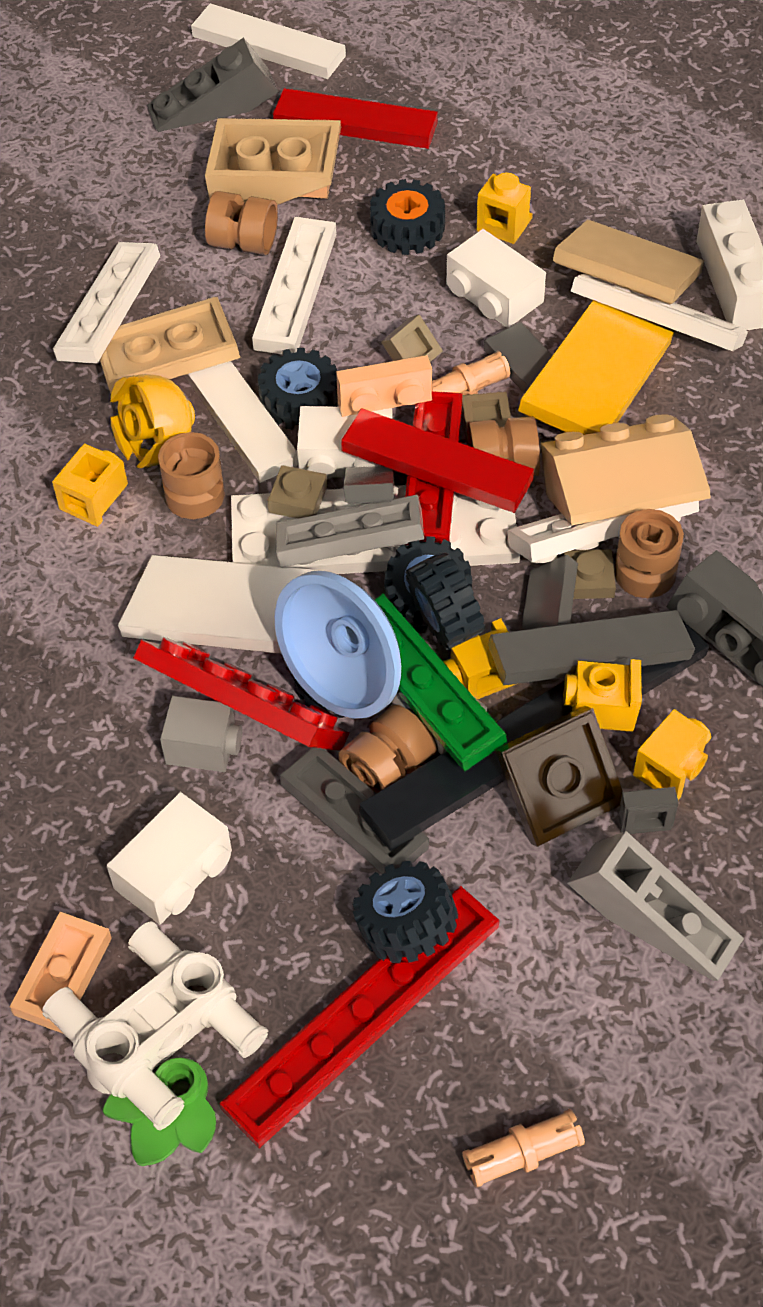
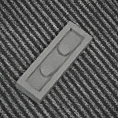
M418 495L394 499L391 502L373 503L276 523V554L281 568L297 564L306 565L317 560L342 555H356L363 551L392 545L401 546L402 544L405 545L412 541L424 539L422 508Z

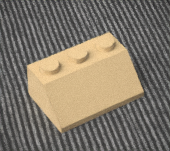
M671 415L651 416L646 419V423L633 426L624 423L608 424L600 428L601 432L586 435L580 432H565L555 436V441L541 443L547 497L571 525L628 515L638 510L659 509L711 498L708 481L692 432L676 417L674 418Z

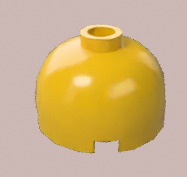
M138 374L126 376L115 383L111 392L110 403L118 401V415L112 416L110 419L118 448L127 460H129L132 452L140 461L137 468L159 465L158 454L161 446L177 434L192 431L195 412L191 402L187 400L182 390L172 380L159 375ZM154 438L156 444L150 450L141 448L144 439Z

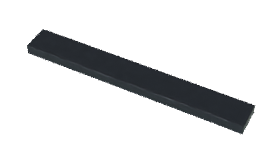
M684 621L683 623L695 647L691 659L641 666L642 695L707 655L709 645ZM565 681L496 721L506 733L507 742L503 745L572 712V706L563 704ZM495 751L465 772L448 752H445L360 803L359 815L384 845L392 851L502 783L506 778Z

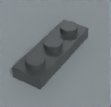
M313 747L280 775L281 786L382 874L385 873L384 867L393 864L396 869L401 867L402 861L414 863L429 849V838L421 832L390 851L359 815V804L377 793L325 749Z

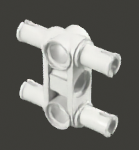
M150 921L135 931L128 942L130 945L128 948L158 974L105 1017L97 1018L73 994L69 987L61 988L55 992L43 1006L42 1014L46 1019H50L73 1043L72 1050L74 1056L87 1069L88 1080L95 1089L119 1098L127 1097L153 1123L157 1130H162L179 1116L185 1102L180 1097H177L152 1072L205 1027L209 1028L212 1026L243 1058L253 1054L267 1038L268 1029L261 1026L235 1001L236 993L234 988L223 978L222 966L216 958L205 953H196L190 950L182 951L157 928L158 926L154 922ZM199 985L204 986L207 990L195 992L187 988ZM109 1053H117L124 1056L123 1059L116 1062H108L101 1059L102 1056Z

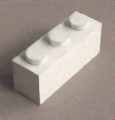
M743 199L702 205L696 242L702 258L705 260V266L727 322L746 328V330L763 328V245L746 203Z

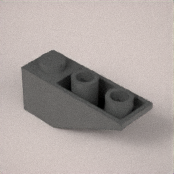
M243 37L232 46L225 48L205 65L192 71L172 88L159 94L156 99L147 104L156 130L161 132L250 112L278 93V89L266 64Z
M716 550L686 574L666 607L670 611L678 610L682 621L763 686V593L750 576Z

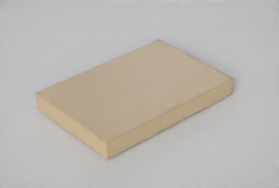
M588 219L555 248L553 261L556 264L668 304H673L702 272L705 261Z
M213 297L120 325L101 356L100 362L111 393L115 383L122 377L153 374L173 379L238 359L240 355L218 297Z

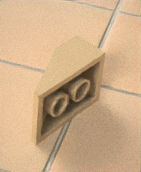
M218 118L205 172L209 200L215 191H224L240 194L244 202L249 197L254 196L275 200L277 205L331 185L341 121Z

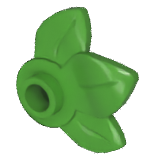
M173 1058L164 1062L154 1073L169 1089L177 1081H186L190 1084V1088L185 1094L177 1096L185 1102L183 1110L169 1126L162 1130H157L153 1123L127 1097L119 1098L112 1094L108 1097L103 1108L104 1115L117 1121L133 1124L131 1129V1148L135 1162L139 1166L153 1165L164 1161L174 1153L180 1143L193 1152L202 1153L211 1142L216 1130V1114L205 1099L208 1093L207 1076L203 1068L195 1061L187 1058Z

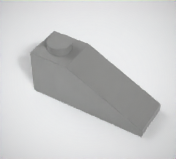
M627 831L594 843L567 882L606 919L712 981L719 980L744 940L735 929Z

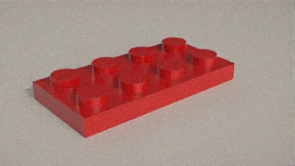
M166 637L162 638L160 644L141 640L133 659L308 747L341 751L350 732L335 726L338 720L336 715L314 705L307 707L298 702H293L295 697L293 694L268 683L265 686L250 680L252 674L226 662L223 665L208 659L210 653L186 642L180 644Z

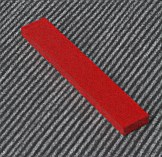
M459 886L451 894L458 911V919H455L457 927L454 933L447 932L449 941L444 946L436 944L433 946L435 953L427 957L423 952L418 954V961L410 963L407 957H402L400 963H391L388 956L384 961L381 959L376 961L219 1103L221 1110L260 1149L497 930L500 920L462 886Z

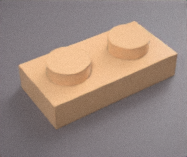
M428 355L336 371L338 406L342 417L358 414L361 408L372 412L432 401V367Z
M59 912L10 1005L13 1015L62 1033L50 1019H46L43 1016V1006L55 992L64 987H69L73 994L81 1000L112 939L109 929Z

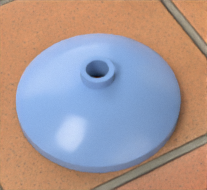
M311 571L290 581L283 588L277 600L275 630L283 658L297 682L320 705L344 717L367 718L384 709L391 703L398 691L401 679V658L396 635L383 610L361 587L335 573Z

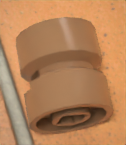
M215 191L211 196L206 213L205 237L207 244L225 249H234L239 244L243 252L268 255L275 240L278 208L276 201L251 196L244 202L240 194Z
M534 416L508 418L505 426L499 427L495 420L468 422V446L533 468L534 476H539L540 449Z
M194 432L177 434L168 439L161 446L158 454L166 505L172 513L187 519L204 518L216 512L222 505L225 496L218 446L206 435Z
M656 509L638 510L627 516L621 524L614 575L617 583L625 592L635 597L653 598L665 594L674 585L684 533L681 524L672 515Z
M392 705L370 724V733L361 732L339 752V761L375 793H378L405 777L406 774H410L425 765L437 754V746L431 733L417 716L400 705Z

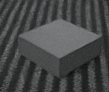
M675 787L622 792L618 814L621 833L627 831L629 834L671 830L678 807Z

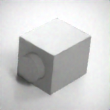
M172 696L160 738L165 763L168 765L226 772L229 756L238 755L242 741V725L235 724L233 709L220 702Z

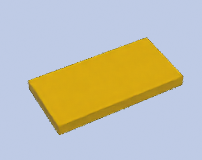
M593 300L521 398L518 411L528 416H534L535 419L565 432H580L583 435L601 432V427L619 422L671 344L674 332Z

